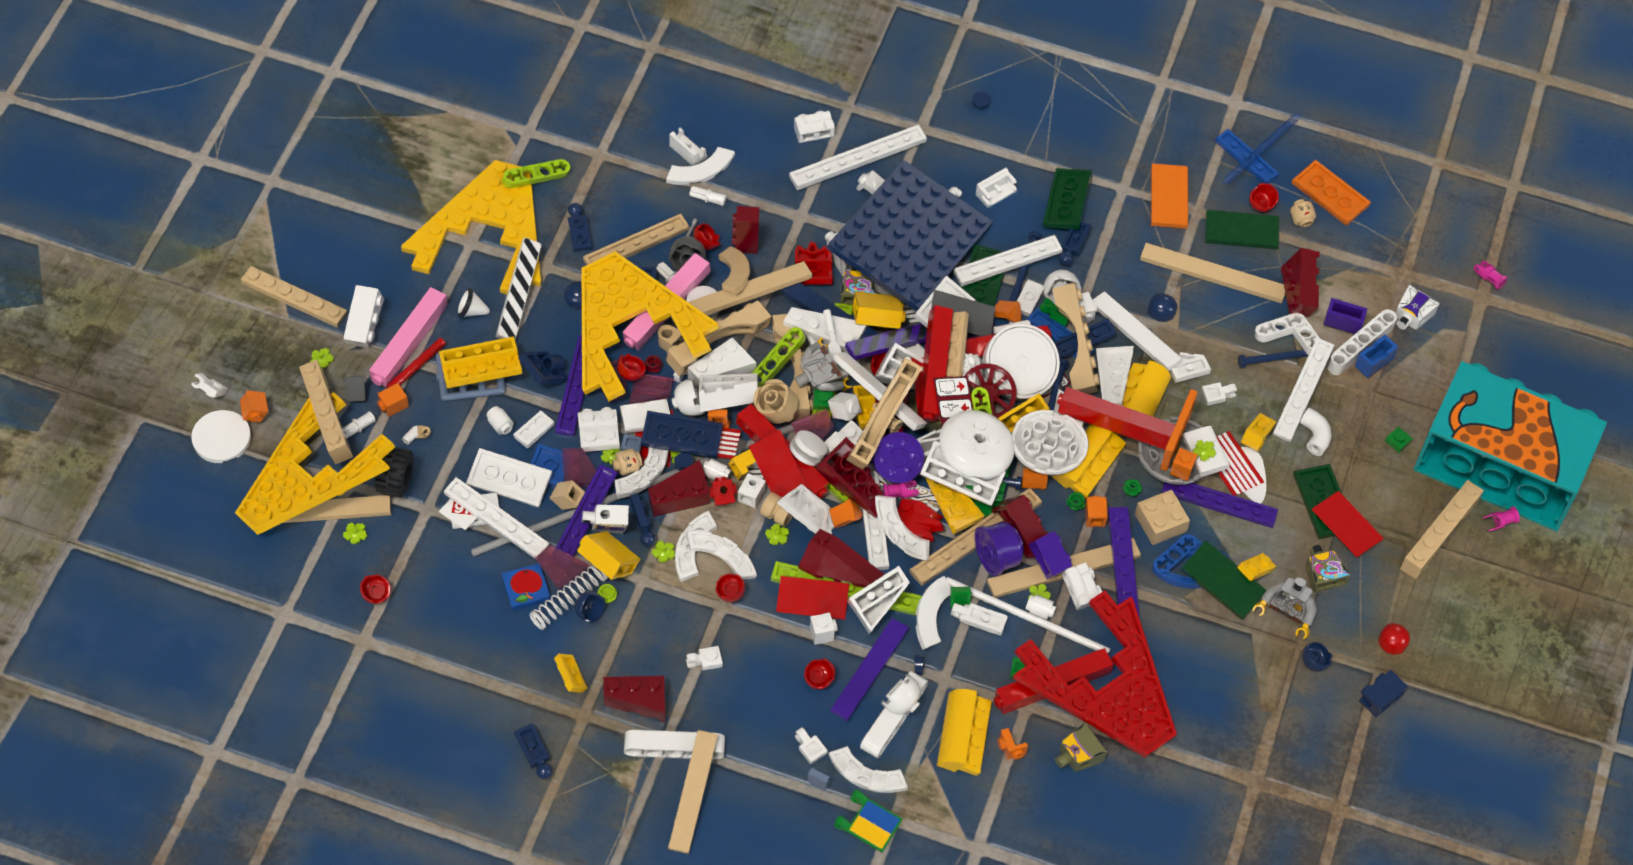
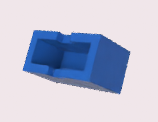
M1383 335L1371 347L1369 346L1359 354L1355 367L1369 378L1394 359L1399 346L1388 336Z

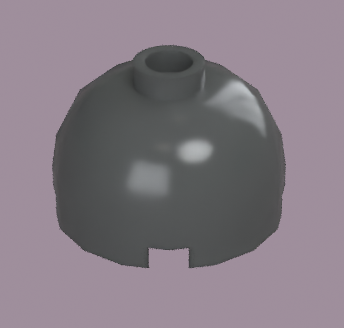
M685 236L677 239L672 244L669 252L671 266L676 271H679L694 253L706 260L705 247L695 237Z

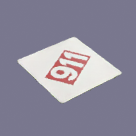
M452 499L439 510L442 515L464 530L477 519L476 516Z

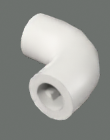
M1309 407L1302 416L1300 424L1310 429L1313 433L1312 438L1306 444L1307 449L1313 455L1322 456L1332 439L1331 427L1326 418Z

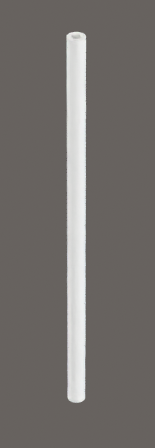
M949 577L946 578L950 587L967 586ZM970 587L971 596L1095 651L1105 648L1108 654L1110 652V648Z

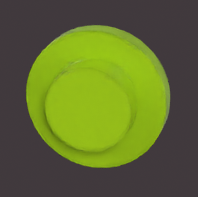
M610 584L602 585L597 591V594L605 599V603H611L617 597L615 587Z

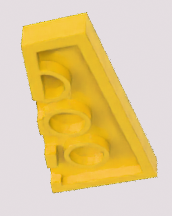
M925 477L953 534L983 520L985 515L969 496Z

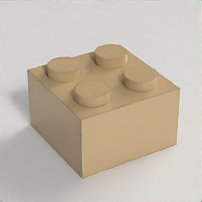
M1172 490L1137 503L1135 516L1152 545L1187 532L1190 519Z

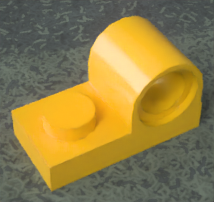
M1259 413L1246 429L1241 443L1259 452L1268 434L1275 427L1276 421Z

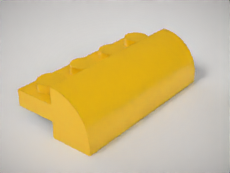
M514 336L439 351L447 389L522 374Z
M1150 360L1147 365L1133 363L1129 371L1122 406L1153 417L1171 379L1169 371L1161 364Z
M1090 424L1085 430L1088 438V449L1083 462L1068 473L1051 476L1065 489L1070 487L1073 491L1081 493L1084 498L1090 494L1126 444L1113 431Z
M956 689L949 693L937 766L953 772L961 770L975 776L980 774L991 700L977 696V691L970 689Z

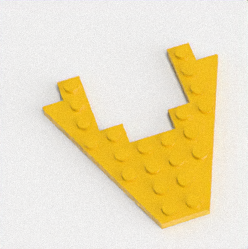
M494 160L401 246L403 252L416 255L411 265L412 270L430 274L448 231L466 235L471 221L504 229L500 239L501 245L516 248L500 286V293L507 294L523 238L526 237L537 242L531 184L508 188L502 183V177L506 170L521 166ZM529 172L523 173L524 177L531 178ZM538 257L531 284L540 287L541 277Z
M612 252L582 267V390L586 395L601 387L608 401H611L626 393L604 352V349L620 342L613 328L614 326L645 311L648 312L654 325L672 317L695 359L711 351L704 336L719 329L718 323L617 252Z
M333 392L330 395L336 413H338L346 404ZM309 397L235 514L253 532L259 535L335 496H341L345 491L389 470L390 467L382 458L395 448L394 444L381 434L338 473L327 465L312 477L299 465L300 462L312 453L304 442L320 429Z

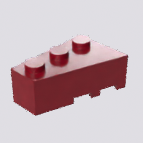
M737 206V213H733L732 246H736V249L743 254H758L759 207Z
M1300 248L1281 267L1290 314L1300 313L1305 317H1309L1318 309L1319 285H1316V275L1319 274V268H1316V258L1320 257L1319 251Z
M1025 495L1008 498L992 508L991 511L994 514L998 513L1004 522L1009 523L1017 530L1023 543L1024 556L1026 558H1033L1034 555L1028 544L1047 535L1048 532L1043 529L1040 517L1034 513L1029 498Z
M664 676L603 677L604 706L624 712L638 713L646 718L647 716L656 718L660 722L665 723Z

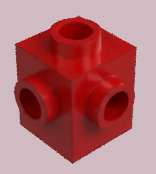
M726 476L715 478V482H712L711 487H708L710 499L713 498L714 506L735 503L734 495H737L736 484L732 483V479L727 480ZM720 488L725 490V494L720 492Z

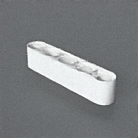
M1389 309L1383 310L1333 352L1328 363V371L1333 375H1340L1352 366L1362 351L1369 346L1371 347L1375 341L1383 335L1387 336L1393 330L1397 320L1396 313Z
M910 671L908 674L919 684L921 697L929 681ZM884 708L863 739L860 749L879 758L910 711L908 710L904 714H895Z
M628 730L625 732L624 754L638 757L691 759L697 732ZM714 733L718 734L712 759H721L724 757L725 736L720 733Z

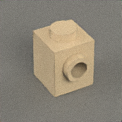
M572 480L559 482L552 492L550 499L562 510L577 508L585 491Z

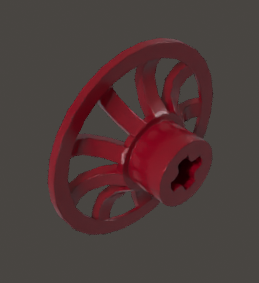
M990 363L980 364L971 368L965 376L969 378L970 375L975 373L980 385L978 386L968 381L969 387L973 389L982 387L987 390L992 415L999 418L1009 412L1017 396L1016 384L1009 372L998 365ZM990 368L987 382H985L979 370ZM997 370L1004 376L993 384L994 372ZM1008 379L1011 389L998 390V387ZM977 393L975 398L979 399L978 406H981V400L984 396H980V393ZM1012 395L1009 404L998 398V396ZM993 402L1001 405L1004 410L995 414Z

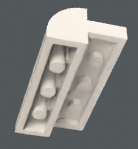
M934 441L920 475L992 506L1006 472L1004 471L999 476L991 479L973 476L969 478L961 475L951 468L943 458L939 448L940 442ZM966 485H972V486H973V489L970 490V489L966 488L965 486H966Z

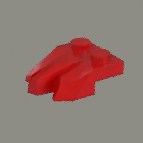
M811 241L807 249L797 245L795 264L804 261L812 273V278L800 282L801 284H832V252L826 249L827 246L817 249L816 243Z
M901 499L897 511L904 525L916 536L934 542V536L931 533L944 531V526L939 521L943 516L921 501Z

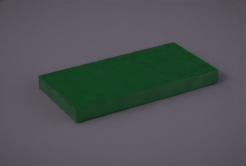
M1056 168L1043 220V227L1080 229L1092 170Z
M1206 210L1205 243L1278 250L1279 216Z
M974 245L969 263L1002 253V251ZM1005 272L961 286V288L973 297L974 301L995 306Z
M1326 464L1294 471V479L1318 540L1336 536L1312 511V508L1337 491L1342 494L1331 465Z
M1206 540L1181 568L1184 573L1241 620L1244 619L1266 592L1265 588L1255 580L1250 581L1237 568V565Z

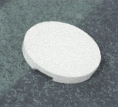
M218 410L206 414L199 419L192 431V443L197 454L204 460L213 463H223V461L236 457L239 458L247 450L251 441V433L247 421L243 420L242 416L238 413L228 410Z

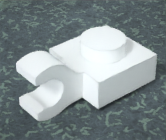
M203 373L195 374V377L200 382H192L191 385L194 388L202 389L206 392V395L212 398L226 395L227 387L214 379H208Z
M1219 382L1202 386V393L1207 406L1225 402L1226 397L1233 398L1236 396L1237 388L1235 384L1222 387Z
M719 646L699 649V655L696 653L687 654V667L692 668L701 665L702 670L722 667L723 662Z
M803 728L796 731L797 735H795V738L801 744L799 750L810 764H813L827 754L828 750L816 735L810 738Z

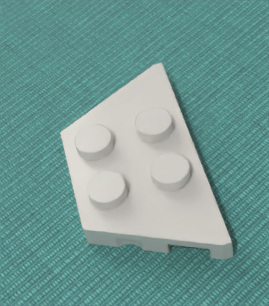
M799 485L777 501L778 505L804 524L810 531L816 534L819 529H822L832 534L831 530L834 528L829 511L830 506L804 485Z

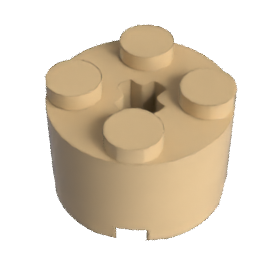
M771 379L766 381V384L759 387L754 394L753 402L755 407L771 423L790 422L798 407V397L781 380Z

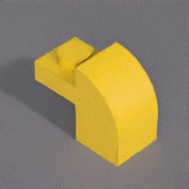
M862 385L853 386V394L857 395L862 412L857 414L855 419L858 421L859 428L864 429L871 417V412L874 411L875 397Z

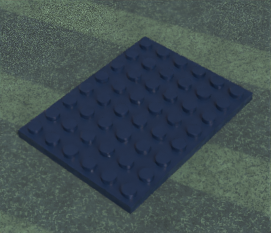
M903 160L828 243L826 249L909 307L918 311L934 289L954 270L989 229L993 221Z

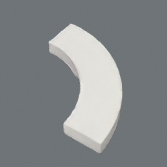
M717 147L714 154L700 164L687 167L672 165L666 183L690 185V183L708 181L729 166L735 156V151Z
M649 447L644 466L639 471L615 480L617 499L639 493L654 483L667 464L669 451Z
M875 496L879 521L881 520L885 533L892 543L901 548L904 553L914 558L925 561L929 560L930 540L916 536L904 525L897 511L896 497Z
M709 511L702 513L692 520L678 540L675 566L680 582L699 575L695 563L696 551L690 552L686 533L687 531L712 532L716 530L717 525Z
M687 531L686 536L690 552L701 551L711 553L725 561L734 574L740 575L743 580L756 578L757 574L750 558L733 541L726 537L714 535L712 532Z
M945 576L937 579L925 590L917 605L916 632L922 650L941 642L937 631L936 617L941 603L950 596V585Z
M848 746L828 754L838 772L848 781L863 789L880 793H894L908 789L901 769L894 771H874L868 769L852 755Z

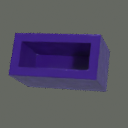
M1331 298L1323 325L1356 334L1362 329L1368 308Z
M1055 531L1028 544L1046 579L1073 566L1070 555L1065 552L1062 540Z

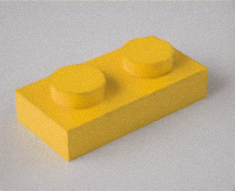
M1261 553L1241 562L1237 568L1250 581H1253L1273 572L1277 566L1268 556Z
M559 653L554 659L565 682V687L568 689V692L583 693L587 686L574 656Z

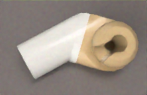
M414 426L402 437V441L409 445L416 438H427L431 430L428 426Z

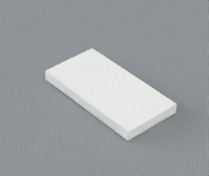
M479 448L466 484L489 493L497 492L499 496L540 508L553 472Z

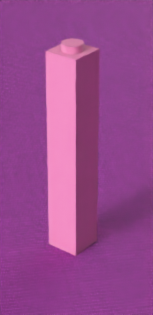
M694 253L665 286L685 300L688 293L697 287L711 272L710 263ZM647 311L639 314L623 331L624 343L628 347H634L639 351L667 319L654 325Z
M431 287L370 368V377L374 384L386 387L396 377L448 306L446 294Z

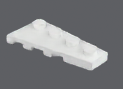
M791 307L784 319V326L789 328L798 327L805 335L817 340L823 338V343H830L823 313ZM832 316L836 342L840 345L842 351L848 353L845 348L846 342L860 339L867 325L856 324L855 320Z
M1134 346L1096 348L1102 399L1121 406L1123 405Z

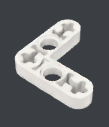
M1293 313L1259 324L1255 330V338L1260 342H1268L1293 334L1308 355L1312 349L1311 344L1313 346L1316 339L1319 338L1305 316L1300 313ZM1280 325L1283 326L1285 329L1279 330L1276 328V326ZM1308 333L1310 334V336L1304 337L1301 334Z

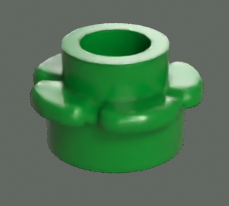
M1129 479L1125 481L1123 490L1128 497H1136L1141 493L1142 486L1138 480Z
M1074 492L1069 495L1066 504L1070 506V509L1077 511L1084 508L1085 498L1081 493Z

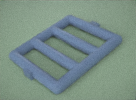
M439 352L436 354L438 371L436 379L439 382L442 401L505 393L504 377L496 379V388L486 389L485 381L478 382V390L467 391L466 385L459 386V392L448 393Z

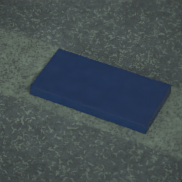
M647 410L640 446L717 459L723 423Z

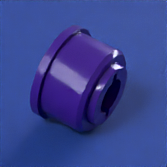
M894 432L882 437L871 458V464L875 472L885 480L893 483H905L915 478L921 471L924 453L920 443L912 435Z
M1002 521L988 527L981 526L975 530L974 540L977 554L983 567L990 575L998 576L1004 570L1020 565L1024 552L1023 543L1019 533L1013 526Z

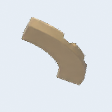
M730 246L719 254V260L727 264L731 269L729 277L722 283V289L737 295L748 283L750 266L746 256L738 249Z

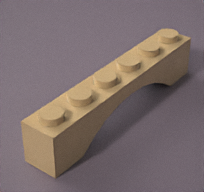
M1075 283L1053 288L1056 306L1059 312L1074 325L1078 338L1077 357L1069 373L1072 389L1086 394L1098 392L1097 385H1100L1098 374L1094 373V368L1097 366L1094 356L1091 357L1090 353L1093 350L1091 339L1088 340L1087 334L1090 331L1088 323H1084L1083 317L1086 316L1084 305L1081 306L1080 300L1083 299L1081 289H1077Z
M759 301L748 303L742 310L732 312L724 320H718L719 329L704 337L710 345L718 339L734 334L755 335L769 327L772 316ZM685 341L679 345H673L668 350L666 358L667 363L679 377L688 373V367L698 360V358L694 359Z
M787 314L772 315V328L776 343L791 329L783 325ZM796 334L793 336L796 339L799 338V336ZM783 347L784 351L787 353L788 347ZM801 348L790 358L794 368V378L803 373L800 364L804 351L801 352ZM793 379L790 389L798 397V407L792 420L805 419L810 417V411H813L812 399L808 398V395L811 394L810 384L807 383L799 387L795 379Z
M907 358L900 363L846 459L847 461L862 470L869 464L892 418L920 373L921 366Z
M316 359L300 366L299 368L328 453L335 464L352 458L353 454L336 413L325 373L318 360Z
M1467 480L1408 553L1400 569L1417 580L1449 535L1477 505L1484 490Z

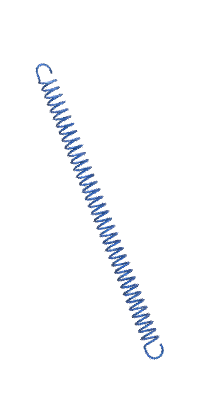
M1286 122L1283 123V125H1281V126L1278 128L1279 131L1282 133V135L1284 134V133L1280 130V129H1282V127H1283L1286 131L1288 130V129H1286V128L1284 127V125H1285V126L1288 128V126L1286 125ZM1278 129L1272 135H1270L1274 142L1277 141V139H1279V136L1276 137L1274 135L1276 134V132H1278ZM1263 143L1260 144V146H1258V147L1253 151L1254 154L1257 156V158H1258L1259 156H1258L1255 152H1257V150H1259V148L1263 151V149L1261 148V145H1262V147L1265 149V147L1263 146ZM1253 152L1245 158L1249 165L1256 160ZM1249 157L1253 160L1251 163L1247 160ZM1244 165V167L1241 166V167L1243 168V170H1242L1240 167H1238V166L1235 167V169H1236V168H1239V169L1241 170L1240 173H1242V171H1244V169H1246V166H1245V165Z

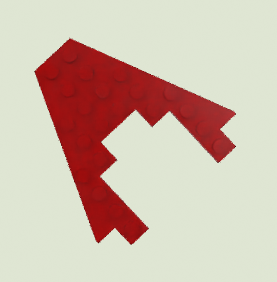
M1104 590L1092 598L1088 604L1123 645L1124 649L1111 658L1123 674L1097 692L1084 676L1069 686L1032 639H1030L1014 652L1026 667L1015 673L1013 679L1146 758L1172 740L1177 733L1133 598L1129 597L1117 605Z

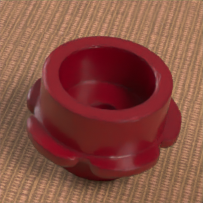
M656 355L647 357L644 362L647 372L657 373L663 366L662 361Z

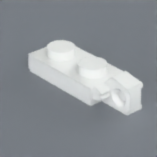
M954 603L951 615L959 618V621L1000 636L1008 618L1007 615L972 603L970 605L965 604L964 606Z

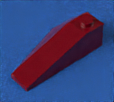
M845 437L815 468L832 486L876 518L878 515L875 496H884L879 485L875 483L870 474L871 470L869 467L866 466L862 470L846 460L854 444Z
M819 529L810 540L798 566V569L814 577L822 578V576L834 578L833 581L840 582V580L848 581L854 586L863 588L885 575L838 537L822 529Z

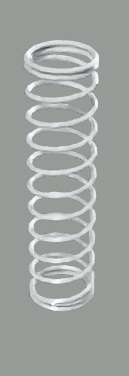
M592 564L591 567L587 568V572H581V577L576 576L575 581L569 582V586L565 585L563 591L558 590L557 596L552 595L551 600H545V605H539V610L534 609L530 612V618L539 629L544 630L546 628L545 622L550 624V620L541 612V606L545 607L550 616L556 620V615L547 607L548 601L553 604L560 615H563L561 609L553 602V597L558 598L561 605L566 610H569L567 604L559 597V592L564 593L567 600L572 605H575L573 599L565 592V587H568L577 599L579 595L571 587L572 582L577 585L581 593L585 592L583 587L577 583V578H581L585 586L590 591H593L592 586L583 578V573L588 574L593 584L599 586L597 580L589 573V568H592L601 581H606L607 576L602 571L600 573Z

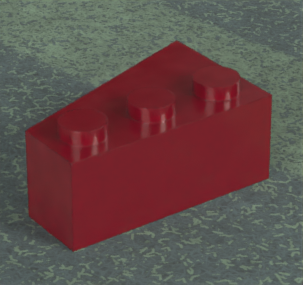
M700 460L648 489V501L653 517L710 504V491Z

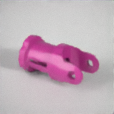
M1482 261L1480 265L1474 266V271L1485 281L1491 282L1496 290L1501 289L1508 280L1507 276H1502L1487 261Z
M915 480L890 485L883 484L884 496L909 498L917 496L919 491L917 489H908L916 486Z
M1514 506L1510 507L1507 511H1497L1483 517V519L1492 517L1495 522V528L1487 531H1495L1504 528L1506 524L1520 522L1518 510Z

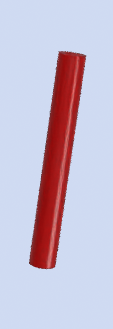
M442 338L436 340L388 383L386 388L397 383L401 386L446 345V342Z

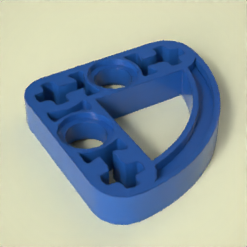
M1183 535L1155 559L1152 566L1153 573L1164 582L1176 587L1188 589L1202 588L1192 578L1171 572L1186 558L1190 559L1202 543L1193 535ZM1189 542L1192 543L1191 546H1190V545H1187V546L1184 548V551L1182 550V548L1184 547V544H1185V543H1189ZM1171 552H1177L1180 555V558L1173 559L1170 557L1169 554ZM1165 561L1168 562L1166 563L1165 568L1158 569V565L1162 566L1165 564Z

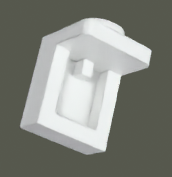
M872 170L860 176L856 189L860 191L865 188L873 194L885 180Z

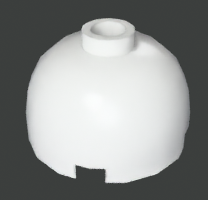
M1067 270L1054 271L1048 275L1044 282L1045 298L1050 299L1056 305L1053 288L1075 283L1077 289H1081L1080 282L1074 273Z
M694 378L681 382L675 388V398H672L674 408L679 409L683 415L688 417L705 414V411L700 412L699 391L697 389L699 386Z
M910 674L905 675L908 678L905 682L901 679L886 695L888 698L887 702L884 700L881 702L892 713L904 714L908 710L912 713L920 704L917 701L921 690L919 684Z

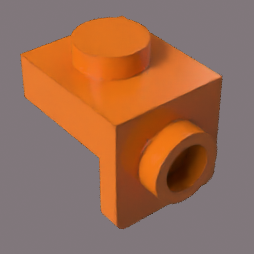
M1009 728L1000 731L997 742L1000 750H1004L1007 760L1012 758L1015 760L1020 759L1027 754V743L1015 746Z

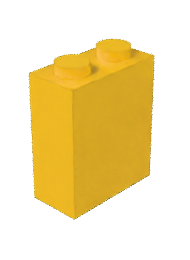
M855 291L852 310L856 324L900 329L901 322L905 321L906 313L903 311V303L893 295Z
M607 531L584 536L577 550L578 553L611 580L632 575L641 560Z

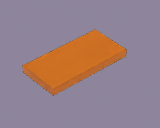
M1317 160L1313 161L1292 180L1294 186L1346 226L1367 209L1371 203Z
M1151 165V226L1187 229L1188 166Z
M1193 389L1188 394L1166 446L1160 467L1161 470L1167 471L1192 414L1197 397V391Z

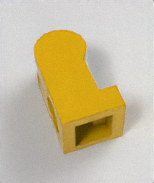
M750 449L732 458L728 463L737 480L745 477L749 472V468L758 467Z

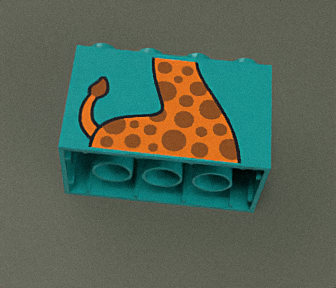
M1461 361L1413 470L1458 490L1469 480L1484 490L1480 498L1481 500L1505 510H1509L1510 507L1514 506L1518 510L1519 516L1558 532L1580 489L1607 422L1599 419L1597 414L1591 410H1578L1563 404L1553 394L1537 393L1526 388L1517 379H1504L1490 373L1481 364H1468Z

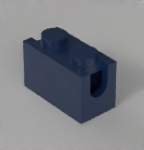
M1390 670L1386 674L1381 673L1375 679L1374 684H1368L1362 689L1363 697L1360 698L1359 702L1377 718L1405 694L1408 686Z

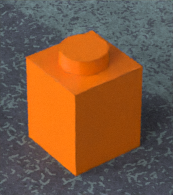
M398 383L378 393L379 401L377 405L381 412L385 411L388 417L409 407L408 398Z
M247 390L240 400L242 418L246 421L261 422L268 413L265 392Z
M1179 448L1173 461L1170 475L1188 481L1198 454Z
M1087 497L1085 503L1086 527H1105L1108 518L1106 497Z

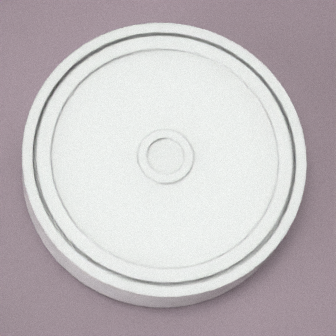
M1029 324L1010 325L996 333L987 343L982 364H995L1009 372L1016 384L1017 396L1015 401H1026L1038 393L1041 395L1046 392L1055 382L1060 365L1058 350L1053 340L1043 330ZM990 368L983 369L986 379H988ZM995 370L992 383L995 384L1004 375ZM1008 379L998 387V390L1011 389ZM1001 395V396H1003V397H1005V398H1008V399H1011V396H1012V395Z

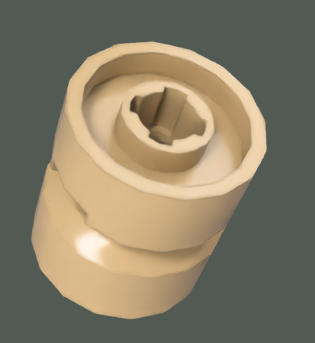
M771 492L763 502L760 514L769 519L774 518V522L785 527L793 516L777 504V501L782 497Z

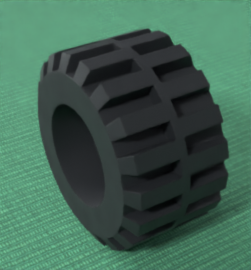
M395 447L382 458L390 469L375 476V489L379 494L402 498L411 481L414 457L411 450Z

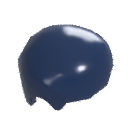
M581 281L572 282L567 286L564 293L567 304L575 309L582 308Z
M1165 293L1154 295L1148 307L1150 316L1160 322L1172 320L1177 311L1175 298Z
M593 591L583 592L575 603L574 608L577 616L589 623L597 621L604 612L605 599Z
M1312 642L1304 647L1302 659L1304 665L1310 670L1316 672L1323 671L1332 664L1331 659L1333 655L1328 652V649L1322 643Z

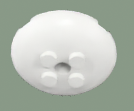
M978 410L962 411L951 416L941 428L939 434L941 454L948 465L961 475L969 478L973 476L991 479L1006 471L1013 460L1014 441L1009 429L1002 421L989 413Z
M1039 410L1023 416L1016 423L1012 432L1014 454L1018 460L1027 468L1041 474L1060 475L1068 473L1078 467L1087 454L1088 438L1082 426L1072 417L1066 414L1065 416L1056 414L1053 410Z

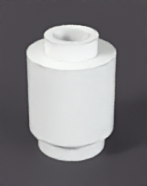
M498 406L491 408L486 415L491 426L499 435L511 432L514 422L507 413Z
M710 459L709 462L705 461L702 467L705 477L715 481V478L725 476L728 480L732 472L727 465Z
M1031 595L1025 609L1030 611L1029 613L1047 620L1048 617H1053L1056 606H1053L1054 601L1039 595Z

